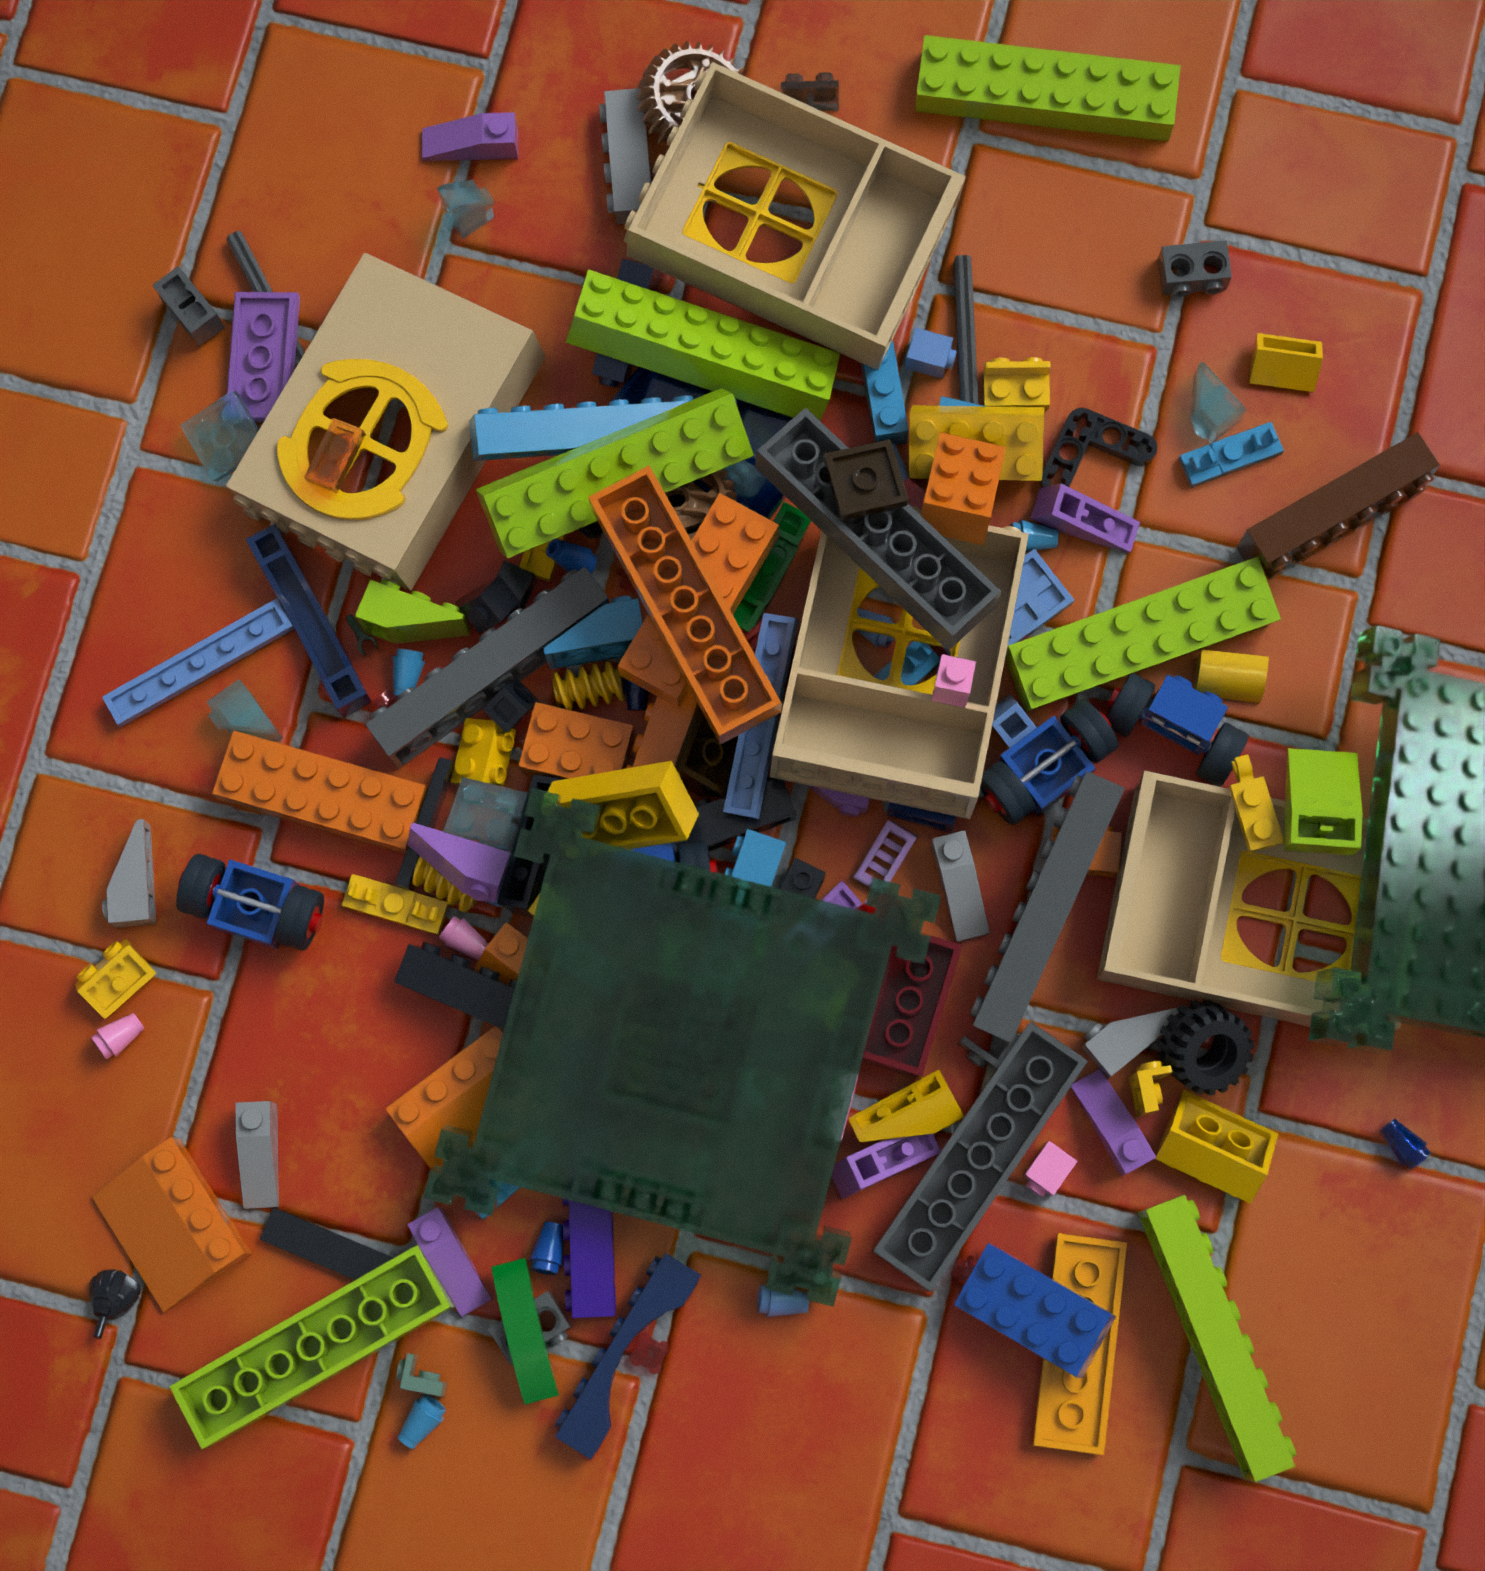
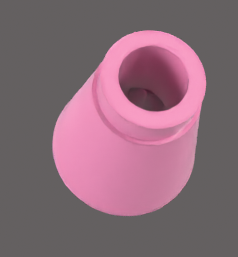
M455 915L439 936L445 942L444 946L473 959L475 958L477 961H479L483 951L489 944L464 918L460 920Z
M132 1013L97 1029L98 1033L92 1036L91 1039L107 1060L113 1055L117 1057L145 1028L136 1015Z

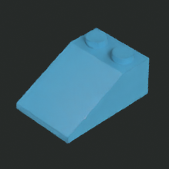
M620 596L612 599V603L604 604L544 647V654L550 670L622 658L643 623L638 598L631 599L630 596Z

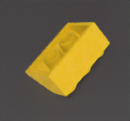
M1183 1090L1161 1138L1155 1159L1251 1204L1268 1175L1278 1133Z

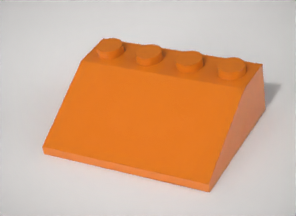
M494 1026L385 1108L450 1194L522 1141L539 1125H543L561 1111L503 1031L497 1026Z
M170 1137L140 1157L92 1196L163 1313L252 1255L249 1247L181 1139Z

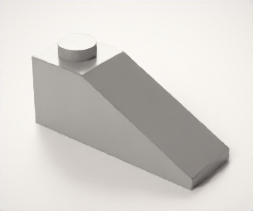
M144 819L136 820L106 889L107 899H103L102 902L104 919H108V923L116 928L157 924L151 825Z
M965 830L933 838L930 847L956 942L989 934L976 869Z
M1173 1008L1115 1021L1108 1024L1105 1028L1099 1023L1084 1035L1088 1042L1081 1048L1102 1071L1104 1076L1109 1079L1162 1035L1160 1033L1162 1025L1167 1026L1170 1022L1167 1020L1169 1015L1172 1013L1175 1016L1178 1010Z
M271 1101L235 1103L236 1143L243 1209L279 1207L277 1104Z

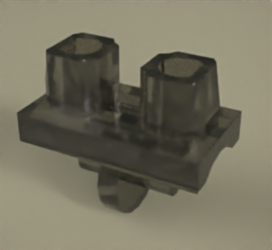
M831 72L819 73L816 75V81H803V76L799 73L787 74L785 82H781V93L820 111L839 110V80H834Z

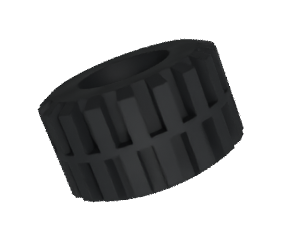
M1204 999L1202 1003L1197 1000L1190 1001L1189 1007L1181 1005L1177 1008L1178 1013L1175 1016L1172 1013L1169 1015L1167 1020L1170 1022L1167 1026L1162 1025L1160 1033L1163 1035V1038L1158 1039L1157 1047L1162 1050L1158 1053L1159 1060L1164 1063L1162 1066L1171 1065L1172 1073L1170 1074L1188 1089L1201 1095L1203 1092L1207 1095H1215L1216 1090L1223 1093L1228 1090V1085L1232 1084L1235 1086L1240 1082L1238 1077L1241 1074L1245 1075L1249 1070L1246 1067L1247 1062H1252L1254 1056L1250 1053V1050L1254 1048V1041L1249 1038L1252 1033L1245 1026L1246 1023L1222 1005L1214 1004L1212 1001ZM1215 1035L1214 1043L1208 1053L1196 1059L1201 1044L1207 1038Z

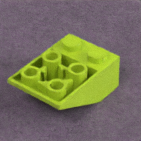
M370 579L355 615L365 633L394 644L468 636L471 633L468 622L459 607L446 602L442 606L432 603L429 596L418 591H412L411 594L399 590V585L382 579L380 583Z
M1288 748L1283 851L1353 856L1361 849L1362 803L1357 753Z

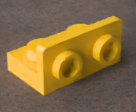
M1038 357L1026 358L1023 361L994 358L990 362H985L983 370L984 406L1045 407V409H1049V373L1051 362L1043 361Z
M124 939L121 943L118 941L113 942L102 953L104 958L95 966L89 964L76 977L78 979L75 983L77 992L104 1019L109 1017L157 974L127 939Z
M1161 1061L1140 1064V1067L1136 1068V1072L1128 1077L1136 1118L1150 1116L1159 1111L1158 1104L1163 1103L1162 1092L1159 1083H1153V1080L1164 1078L1172 1073L1171 1065L1162 1067Z

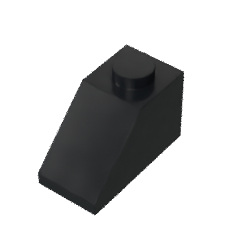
M499 575L460 598L454 604L459 607L461 613L464 614L472 627L481 634L500 623L520 601Z

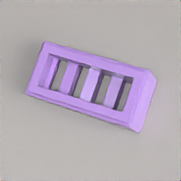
M888 819L853 878L879 894H883L918 836L893 820ZM891 832L906 841L904 847L886 837L887 834ZM883 843L898 852L897 858L879 849L881 844ZM876 855L891 864L890 870L872 860L873 857ZM867 867L885 876L884 880L881 882L865 872Z

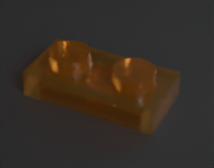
M333 418L304 478L312 484L338 493L366 436L364 430Z

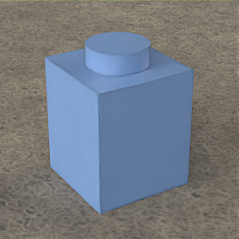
M915 328L906 357L905 369L943 379L945 369L952 370L957 353L956 350L952 349L953 338Z
M1010 694L996 705L992 726L1009 748L1037 728Z

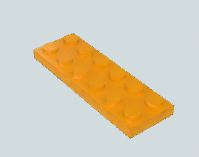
M1057 1233L1052 1279L1114 1314L1116 1318L1083 1378H1077L1042 1358L1033 1445L1104 1455L1127 1250L1126 1242Z

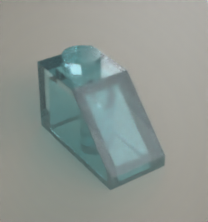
M473 180L443 184L437 188L444 213L462 238L494 218L491 205L495 202L485 187L479 189Z
M1201 362L1193 376L1190 420L1193 422L1192 427L1201 438H1207L1213 443L1240 422L1247 409L1204 362Z
M240 679L207 701V704L212 709L208 716L219 731L225 727L231 735L233 730L274 742H279L283 739Z

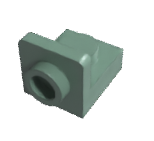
M407 1353L406 1360H400L396 1380L401 1381V1389L445 1397L448 1383L439 1381L440 1374L420 1370L419 1377L414 1376L418 1355Z

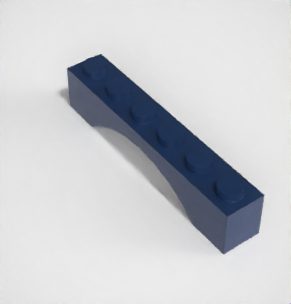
M276 524L247 538L246 541L295 628L337 711L344 718L371 704L372 700Z
M666 1253L662 1259L656 1256L646 1272L651 1278L644 1289L638 1286L628 1302V1305L633 1308L626 1319L621 1316L619 1317L609 1334L614 1337L608 1349L601 1347L591 1364L596 1368L591 1378L587 1380L583 1377L573 1393V1396L577 1398L571 1411L565 1408L554 1427L559 1429L555 1436L557 1439L589 1459L594 1458L612 1428L610 1416L611 1387L616 1368L625 1350L636 1335L649 1323L671 1310L684 1306L702 1277L701 1274Z

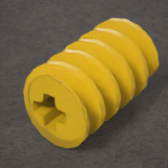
M609 661L605 662L604 672L600 671L597 664H592L590 675L587 674L583 666L579 667L578 677H575L570 669H566L565 680L560 678L557 671L553 672L552 682L558 708H560V704H563L565 709L572 711L573 702L576 701L582 710L585 709L587 699L590 700L594 707H597L600 696L603 697L607 704H611L614 693L620 702L624 701L618 666L617 669H614Z
M421 856L419 857L414 868L413 885L419 887L424 883V890L427 893H431L436 889V897L440 900L448 895L447 903L454 906L460 902L459 910L463 913L467 912L478 902V900L473 899L470 895L462 893Z

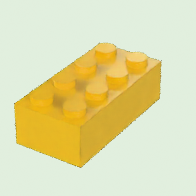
M912 405L909 433V478L929 479L939 435L942 432L1006 447L999 480L1042 481L1045 407Z
M672 761L553 781L540 805V809L568 859L688 840L699 815Z

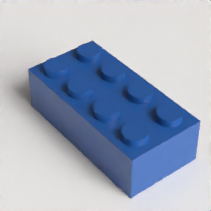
M990 1243L985 1247L954 1303L958 1308L1077 1378H1083L1116 1318L1114 1314Z

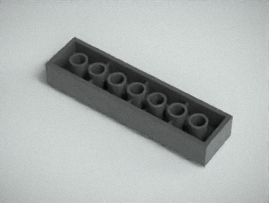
M805 408L757 450L755 468L949 651L996 608L1001 590L909 504L906 507L841 521L823 456L825 453L847 449L848 447Z
M586 567L579 571L574 569L568 572L560 580V585L553 590L545 589L540 592L533 600L535 603L525 610L520 608L511 613L506 619V624L497 630L491 628L479 638L480 642L471 649L466 647L458 651L452 657L453 662L443 669L441 667L435 668L425 676L424 683L415 689L410 687L404 690L397 697L398 701L388 709L382 707L370 716L369 719L371 721L365 725L398 770L463 724L466 718H471L482 710L504 686L516 678L522 681L547 663L544 647L601 606L610 603L608 596Z
M1088 771L1084 773L1083 777L1075 776L1067 794L1073 797L1069 809L1062 807L1054 823V827L1059 828L1055 840L1047 839L1040 858L1045 860L1040 872L1033 871L1026 886V889L1031 891L1027 903L1025 904L1020 901L1012 918V921L1017 923L1012 935L1007 932L1005 933L998 952L1003 954L998 966L991 965L984 980V984L989 986L985 997L978 995L971 1009L970 1016L975 1018L973 1026L1010 1043L1012 1042L1125 787Z
M1030 1021L872 1252L926 1291L932 1292L1088 1061Z

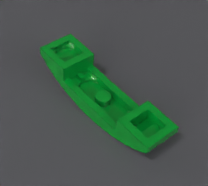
M783 502L773 521L779 525V537L733 614L739 627L747 632L758 624L763 613L768 608L812 522L798 508L786 502Z
M526 1258L492 1266L502 1322L524 1404L559 1396L533 1295L534 1290Z

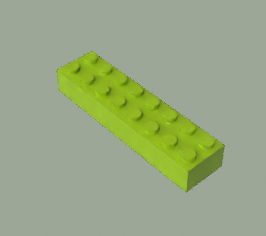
M924 35L915 111L1169 141L1175 121L1181 65Z
M589 269L566 339V343L711 391L722 388L731 392L736 399L793 418L807 408L819 421H821L830 401L840 356L838 352Z
M720 388L475 490L499 551L505 557L510 558L596 522L597 520L590 508L588 497L649 465L663 491L666 493L750 458L754 454L733 394Z
M1255 557L1007 646L1005 660L1023 710L1027 712L1130 675L1131 673L1281 620L1259 557Z
M1182 1195L1137 1212L1243 1477L1257 1482L1295 1467L1292 1459L1296 1456L1295 1448L1289 1436L1283 1437L1278 1425V1423L1282 1422L1280 1411L1274 1401L1270 1403L1264 1390L1269 1388L1263 1370L1260 1367L1256 1369L1250 1356L1255 1354L1254 1347L1247 1333L1242 1335L1237 1324V1321L1241 1320L1239 1310L1234 1300L1228 1301L1223 1288L1227 1286V1281L1220 1266L1214 1267L1209 1255L1214 1253L1213 1246L1206 1233L1201 1234L1196 1221L1200 1220V1215L1194 1201H1188L1186 1195Z
M416 1245L169 1387L201 1449L211 1448L455 1308L419 1245Z

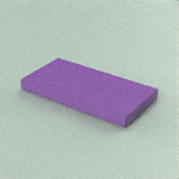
M235 292L225 420L228 422L263 423L295 370L300 295L298 293Z

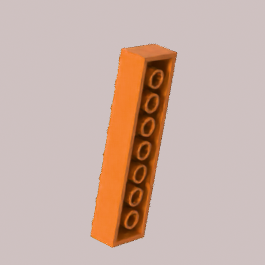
M650 465L589 496L590 508L719 743L722 744L781 713L782 703Z

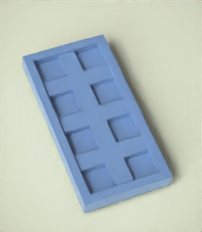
M1035 549L1024 557L1007 646L1024 640L1071 606L1075 601ZM943 647L946 653L950 656V651Z

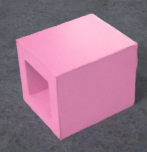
M942 654L931 701L965 708L971 690L976 661Z
M1048 1141L1022 1176L1028 1180L1025 1186L1042 1198L1045 1193L1051 1197L1077 1163V1160Z

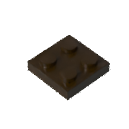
M891 439L824 454V465L841 521L908 506L909 499Z

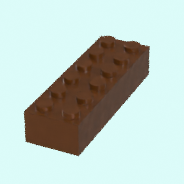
M1419 432L1250 527L1246 530L1238 544L1237 550L1244 561L1259 557L1265 576L1271 580L1286 570L1285 566L1293 560L1297 564L1305 561L1314 554L1313 550L1321 544L1329 547L1343 537L1341 534L1349 528L1357 531L1371 521L1370 517L1377 512L1385 515L1399 505L1398 501L1405 496L1413 499L1427 489L1426 485L1434 480L1433 474L1440 464Z

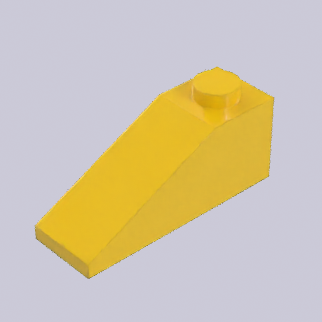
M937 1070L848 1119L859 1142L934 1134L950 1127L955 1122L964 1118V1115L940 1070Z

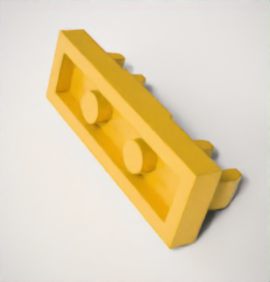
M352 874L341 906L439 936L449 904L439 899Z

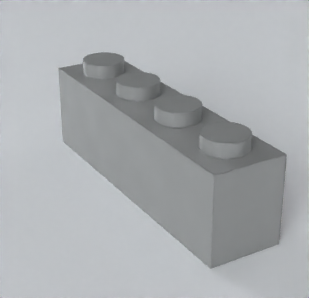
M639 88L604 91L605 103L599 104L601 123H607L608 133L602 134L603 153H609L610 163L604 164L606 183H612L613 192L606 194L608 213L615 214L616 224H625L632 210L638 211L641 204L639 196L646 182L651 184L646 123H642L645 113L638 111L641 101L636 99L640 91Z

